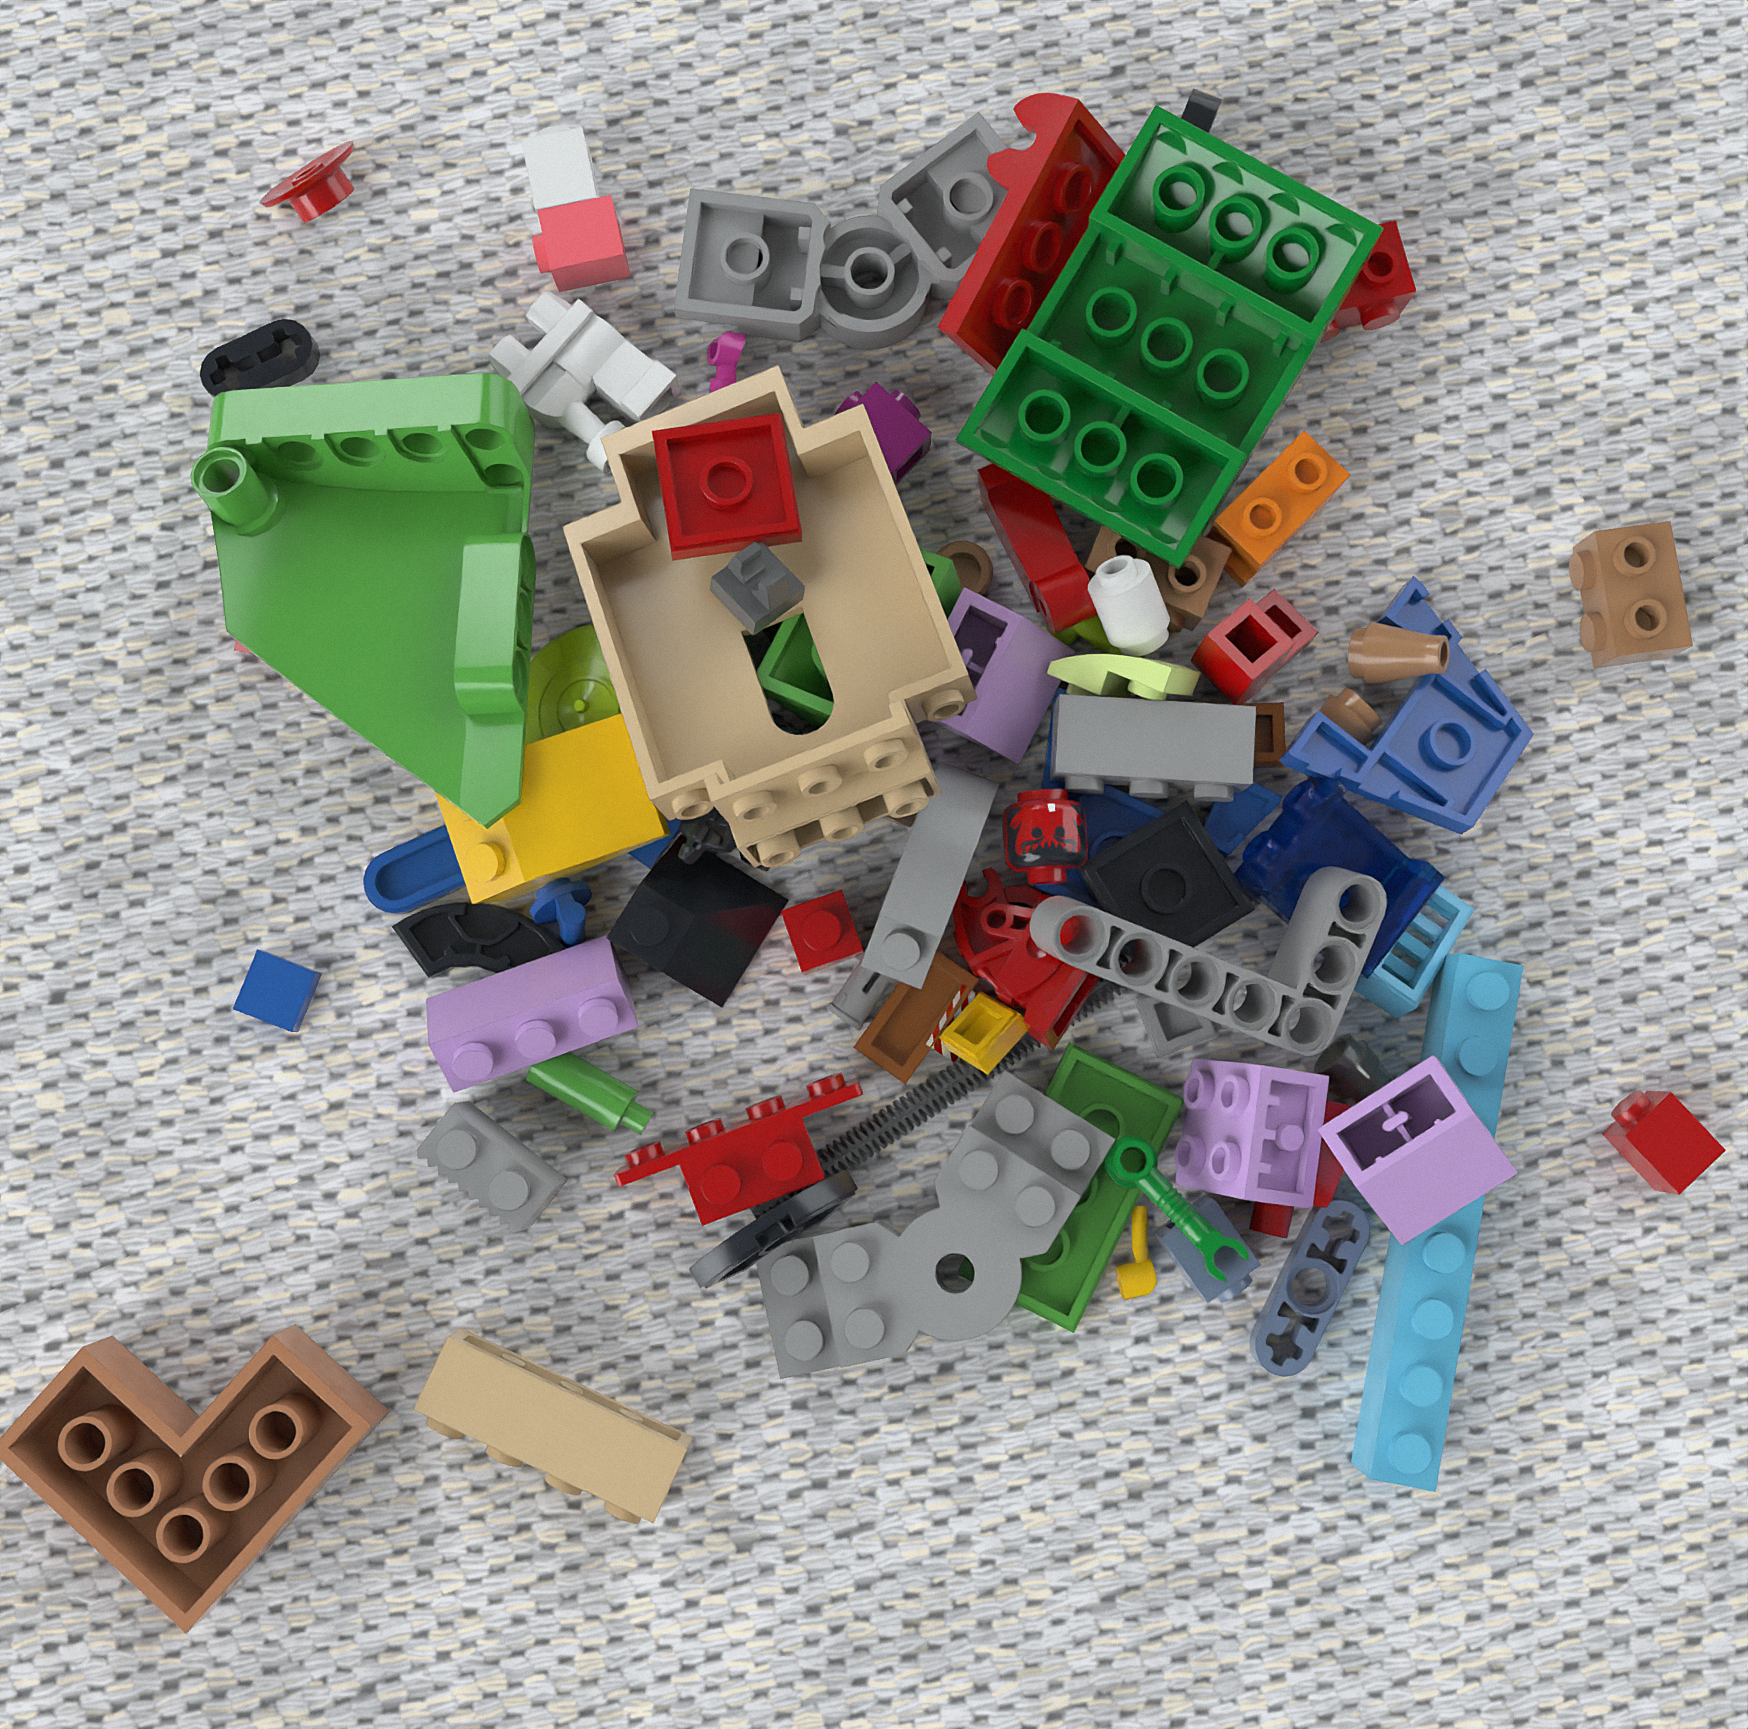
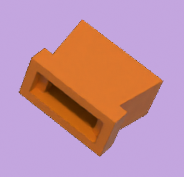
M1305 430L1214 520L1210 532L1205 536L1232 548L1223 570L1242 588L1330 501L1335 492L1351 475Z

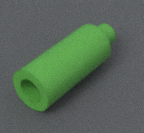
M567 1052L531 1065L526 1076V1081L613 1132L623 1124L641 1135L654 1112L635 1102L639 1091L572 1052Z

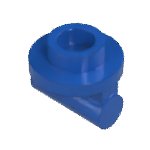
M560 878L543 886L537 892V900L530 908V914L534 922L537 924L557 922L560 928V940L566 948L584 943L586 939V912L584 906L592 897L588 884L583 881L572 882L570 878Z

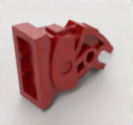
M992 867L984 869L982 873L989 884L986 894L981 897L969 896V887L964 878L953 907L955 926L953 935L961 956L966 958L976 978L982 977L984 980H988L995 987V992L1001 1001L1014 1009L1018 1007L1021 1011L1025 1012L1023 1022L1029 1034L1053 1051L1101 977L1071 966L1037 947L1031 938L1029 925L1032 913L1038 904L1052 896L1044 895L1038 890L1027 886L1004 888L997 872ZM1015 905H1024V906H1028V907H1030V908H1025V907H1020V906H1015ZM1072 916L1066 920L1061 927V945L1068 944L1076 936L1079 927L1077 916Z

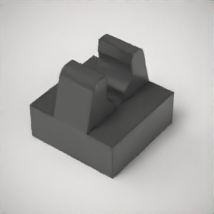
M761 541L758 544L753 542L733 556L725 568L711 577L710 591L754 636L802 601L805 586Z

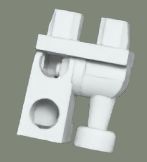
M548 290L544 291L532 304L526 315L529 323L544 335L543 339L530 352L509 334L499 341L490 351L487 358L499 376H503L514 383L529 413L541 425L547 428H560L563 426L589 444L587 459L603 473H608L611 469L600 438L627 427L616 420L605 425L585 403L595 393L634 425L665 412L681 394L677 375L658 360L654 362L609 323L595 315L593 310L579 298L573 305H570L567 301Z

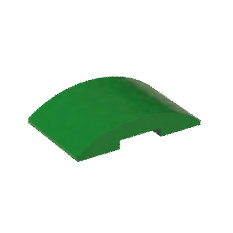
M1155 105L1089 215V227L1028 329L1022 328L955 439L956 443L1173 567L1180 569L1225 501L1300 378L1384 228Z

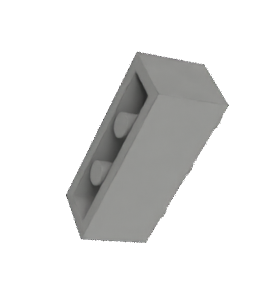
M1060 694L1053 710L1050 781L1065 782V790L1078 794L1104 793V784L1130 786L1129 795L1142 798L1168 797L1169 788L1194 790V799L1199 801H1233L1234 792L1241 793L1253 784L1256 706Z

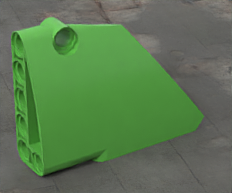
M473 373L233 390L215 396L212 405L206 453L201 455L194 463L190 477L192 486L210 508L220 571L226 631L362 738L488 829L521 804L533 631L536 557L533 542L528 532L535 423L517 387L512 381L503 376L492 373Z

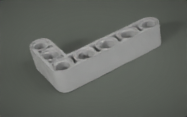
M1333 866L1318 869L1309 877L1302 890L1267 977L1070 897L1058 895L1047 898L1038 904L1032 913L1029 927L1031 938L1038 948L1071 966L1295 1054L1311 1056L1327 1048L1335 1036L1384 918L1387 899L1382 885L1373 877ZM1349 888L1348 903L1340 911V897ZM1072 916H1077L1079 927L1076 936L1068 944L1061 945V927L1066 920ZM1134 939L1136 946L1134 957L1130 963L1120 968L1118 960L1120 951L1127 942ZM1324 948V961L1320 968L1314 972L1315 958L1319 951ZM1191 963L1190 979L1186 985L1177 989L1176 980L1178 973L1182 967ZM1246 986L1245 1000L1234 1011V997L1242 987ZM1300 1009L1299 1021L1295 1028L1289 1031L1290 1018L1294 1012Z

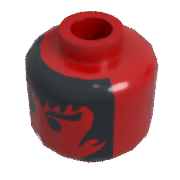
M1042 789L1020 792L1017 794V803L1008 806L1003 811L1002 830L1005 864L1014 871L1027 872L1028 884L1067 882L1066 870L1079 868L1087 861L1086 812L1079 802L1069 800L1068 790Z

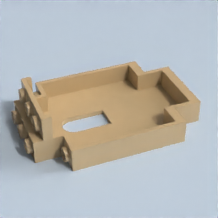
M779 365L600 438L621 503L562 526L649 799L669 821L675 818L689 820L700 817L715 807L729 823L737 849L753 867L760 865L764 867H777L795 860L800 856L801 849L824 840L835 843L851 839L864 830V824L888 815L893 818H901L915 814L928 805V799L941 795L940 787L916 723L926 719L933 722L949 719L959 714L965 708V704L978 698L864 405L861 404L804 428L794 398ZM781 412L802 528V542L770 546L768 548L805 586L802 601L766 627L804 613L834 698L832 713L827 722L818 730L805 735H793L777 727L744 637L751 633L710 591L711 577L725 568L732 557L740 551L672 561L652 436L653 430Z

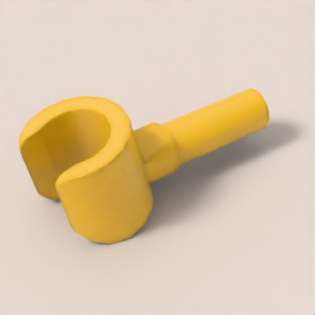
M1135 1206L1132 1211L1131 1250L1134 1262L1115 1266L1120 1294L1125 1300L1150 1294L1157 1283L1154 1266L1149 1258L1147 1206Z

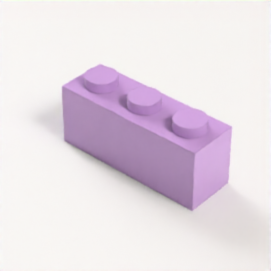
M607 935L426 998L428 1045L453 1093L639 1027L629 979L613 942L606 938Z

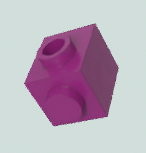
M875 382L864 395L859 391H855L847 397L834 415L861 404L864 405L896 486L930 451L932 432L919 421L921 414L908 397L898 390H894L889 394L880 384Z

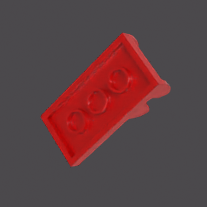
M1038 93L1019 101L1013 110L1021 125L1027 131L1036 133L1034 143L1026 150L1007 148L989 155L987 159V169L990 175L1008 193L985 237L980 242L977 252L955 295L951 298L937 328L992 376H994L1021 329H1028L1089 227V215L1125 157V153L1077 98L1056 93Z

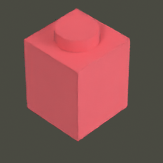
M611 195L537 210L542 234L532 236L537 265L541 274L551 272L559 292L631 277L620 223Z

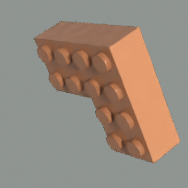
M296 1324L272 1335L200 1416L112 1335L83 1346L0 1437V1460L186 1634L218 1606L390 1411Z

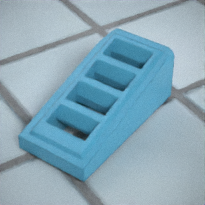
M1424 873L1418 875L1375 937L1354 990L1395 1018H1400L1416 1009L1445 961L1446 955L1451 951L1475 909ZM1420 902L1448 920L1444 928L1416 910ZM1406 925H1410L1434 942L1430 948L1407 933L1404 930ZM1395 946L1418 962L1417 968L1413 969L1391 953L1393 947Z

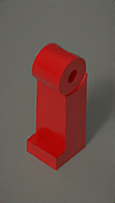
M993 463L977 469L982 505L1036 612H1040L1051 633L1055 634L1097 616L1098 613L1088 591L1090 579L1074 552L1049 495Z

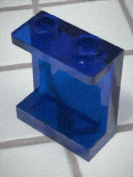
M1309 776L1307 780L1298 783L1288 792L1282 802L1283 811L1267 831L1261 832L1249 842L1242 855L1243 862L1234 875L1246 889L1287 925L1290 922L1307 880L1320 868L1328 866L1338 867L1373 877L1380 882L1386 892L1387 907L1359 975L1368 979L1446 877L1429 862L1406 856L1343 798L1347 788L1338 780ZM1349 888L1340 897V911L1348 903ZM1324 948L1319 951L1323 957L1325 956Z

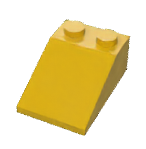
M622 713L525 745L521 804L488 829L435 792L472 904L519 898L541 889L556 879L570 877L671 835L665 816L649 799Z

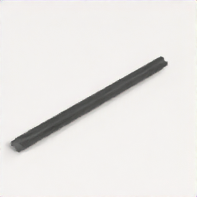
M1277 853L1274 854V857L1271 855L1267 858V861L1263 860L1261 865L1257 864L1254 869L1251 868L1247 871L1248 874L1245 872L1241 875V878L1237 877L1238 882L1250 901L1255 902L1256 905H1260L1259 897L1263 901L1267 900L1264 895L1265 893L1269 897L1273 896L1271 889H1274L1276 893L1280 892L1279 884L1282 888H1286L1285 880L1292 884L1291 876L1298 879L1296 872L1289 866L1286 859ZM1126 950L1119 954L1120 968L1126 966L1132 960ZM1101 977L1075 1019L1080 1022V1014L1088 1017L1087 1009L1094 1013L1093 1005L1100 1009V1001L1108 1004L1107 996L1114 1000L1113 992L1120 996L1119 988L1128 991L1127 987ZM1027 1031L988 1076L993 1079L994 1070L1000 1074V1066L1005 1070L1008 1069L1007 1061L1013 1066L1014 1057L1020 1061V1053L1025 1057L1028 1056L1027 1048L1033 1053V1045L1035 1044L1040 1048V1042ZM959 1058L960 1063L954 1061L953 1067L951 1065L946 1067L947 1072L941 1070L939 1071L940 1076L934 1074L933 1080L930 1078L926 1080L927 1085L921 1083L919 1084L920 1089L914 1087V1094L910 1091L907 1092V1099L904 1096L899 1097L901 1104L894 1100V1108L889 1104L886 1106L887 1112L884 1109L879 1110L881 1117L874 1113V1121L870 1118L866 1119L867 1126L863 1122L859 1123L861 1130L854 1126V1134L850 1131L846 1132L847 1139L843 1135L839 1136L841 1143L833 1140L834 1147L827 1144V1152L819 1149L821 1156H818L825 1174V1179L847 1169L852 1171L854 1165L858 1167L861 1164L860 1160L865 1162L868 1159L867 1155L873 1157L874 1151L879 1153L881 1151L880 1146L885 1149L888 1146L887 1142L893 1144L894 1138L899 1140L901 1138L900 1132L905 1136L908 1133L907 1128L913 1131L915 1129L913 1123L919 1127L921 1125L920 1119L923 1122H927V1115L931 1118L935 1116L933 1110L939 1114L941 1112L940 1105L947 1109L946 1101L953 1105V1097L958 1101L961 1099L960 1092L967 1096L966 1088L973 1092V1084L978 1087L981 1086L980 1079L987 1083V1074L962 1058ZM817 1183L751 1207L750 1210L755 1219Z

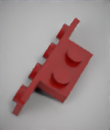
M842 1072L835 1073L807 1084L806 1089L809 1096L785 1105L782 1096L778 1095L745 1108L749 1118L747 1120L724 1128L721 1118H717L692 1127L685 1131L688 1142L664 1151L661 1141H656L624 1154L627 1165L620 1167L614 1173L617 1186H624L679 1165L701 1225L704 1226L825 1180V1174L803 1117L863 1095L858 1078L845 1082Z

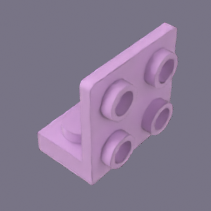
M1194 1058L1191 1063L1190 1074L1187 1076L1183 1088V1098L1186 1107L1182 1136L1176 1145L1174 1156L1177 1168L1176 1184L1243 1200L1312 1209L1322 1137L1317 1129L1323 1126L1329 1076L1265 1065Z

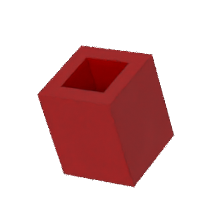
M842 889L781 910L798 964L804 976L851 960L864 953Z
M1641 1090L1633 1092L1613 1109L1611 1116L1615 1121L1602 1133L1655 1191L1680 1195L1726 1151L1672 1092L1646 1091L1643 1093Z

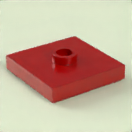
M781 412L652 431L672 561L742 551L753 542L758 544L762 541L767 547L802 542V528Z

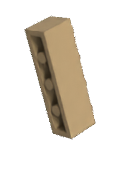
M459 1328L447 1337L413 1409L427 1416V1426L437 1433L453 1439H462L464 1434L486 1444L485 1452L498 1462L512 1467H521L523 1462L547 1473L544 1479L552 1487L575 1496L580 1495L582 1490L606 1501L604 1508L607 1512L633 1524H639L641 1518L654 1524L693 1439L692 1436L463 1328Z

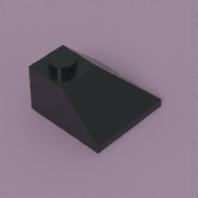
M681 834L641 881L606 938L723 1008L780 916L781 910L785 908L789 900L708 850H705L693 864H686L678 857L682 844L687 842V837Z

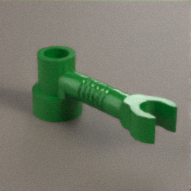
M1124 1136L1113 1143L1104 1158V1167L1109 1179L1121 1188H1139L1153 1203H1157V1207L1161 1208V1211L1166 1213L1168 1218H1171V1222L1180 1228V1231L1201 1253L1207 1273L1216 1280L1227 1282L1225 1275L1214 1264L1215 1252L1220 1247L1227 1246L1232 1248L1242 1260H1249L1245 1246L1236 1239L1225 1238L1199 1212H1196L1195 1207H1191V1203L1187 1202V1199L1183 1198L1176 1188H1173V1184L1157 1169V1154L1148 1141L1138 1136ZM1125 1150H1136L1142 1155L1144 1166L1139 1173H1129L1122 1167L1120 1158Z

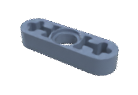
M1332 1198L1327 1208L1313 1206L1250 1334V1350L1254 1359L1274 1375L1282 1377L1293 1376L1303 1371L1310 1363L1368 1243L1370 1223L1365 1212L1355 1203L1340 1198ZM1344 1210L1348 1213L1345 1224L1352 1228L1353 1232L1349 1240L1337 1238L1332 1245L1328 1255L1341 1259L1335 1270L1326 1261L1306 1255L1311 1244L1315 1248L1324 1251L1330 1239V1232L1322 1227L1323 1221L1327 1216L1338 1218ZM1305 1268H1317L1326 1279L1325 1294L1314 1304H1302L1297 1301L1293 1294V1279L1299 1271ZM1284 1302L1290 1309L1300 1315L1313 1319L1308 1329L1298 1321L1295 1322L1289 1339L1297 1345L1296 1352L1292 1357L1288 1354H1281L1275 1362L1271 1360L1273 1349L1266 1344V1339L1270 1333L1281 1336L1291 1319L1285 1314L1278 1313Z

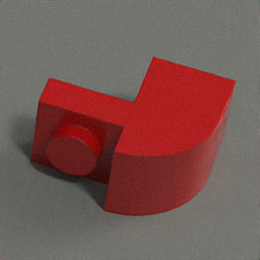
M1273 589L1256 604L1249 598L1208 632L1193 654L1191 663L1233 705H1243L1261 691L1273 675L1304 650L1319 632Z

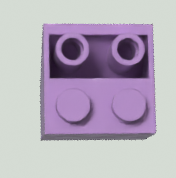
M964 587L947 621L978 699L965 704V708L959 714L933 723L1019 765L1061 682V679L1047 674L1050 662L1074 656L1076 651L1025 617Z
M1435 1055L1427 1058L1317 1129L1355 1187L1401 1245L1518 1174Z

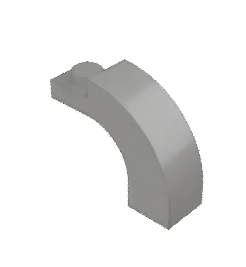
M942 761L939 762L934 773L942 794L928 799V805L918 812L860 965L919 989H922L937 947L945 931L999 785L995 781Z

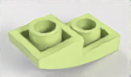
M1086 654L1051 661L1047 674L1069 683L1066 693L1069 695L1111 696L1130 699L1131 693L1150 700L1165 701L1167 693L1192 696L1201 673L1200 671L1174 663L1115 654Z

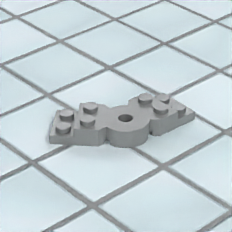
M977 112L880 185L877 216L853 217L836 224L832 228L830 221L815 203L690 188L674 303L676 318L738 326L739 333L746 334L747 336L797 342L803 341L818 328L822 327L827 334L838 342L853 348L866 350L886 348L901 342L913 333L922 322L929 306L930 297L951 300L955 295L977 252L980 242L985 237L1008 193L1007 190L992 178L987 169L988 156L1007 149V145L980 112ZM873 272L883 277L885 282L875 289H864L859 287L854 282V279L862 273Z
M1004 1070L971 1125H968L934 1180L940 1208L922 1214L912 1221L902 1233L881 1220L788 1241L756 1262L780 1379L839 1366L843 1368L905 1354L914 1343L920 1331L942 1340L964 1341L980 1337L993 1330L1007 1317L1018 1298L1022 1285L1021 1258L1047 1253L1116 1139ZM959 1253L971 1261L975 1271L971 1286L963 1290H954L942 1282L939 1275V1265L945 1255Z

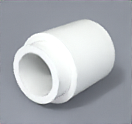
M1117 556L1102 563L1097 568L1096 575L1090 580L1088 591L1110 644L1118 647L1124 656L1138 657L1157 650L1168 639L1167 626L1169 625L1170 617L1149 563L1141 559H1133L1130 556Z

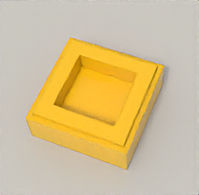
M981 991L939 1038L949 1051L988 1075L1028 1030L1021 1014Z

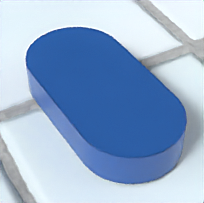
M446 825L379 854L369 863L363 878L364 891L368 900L379 910L399 915L413 912L466 887Z

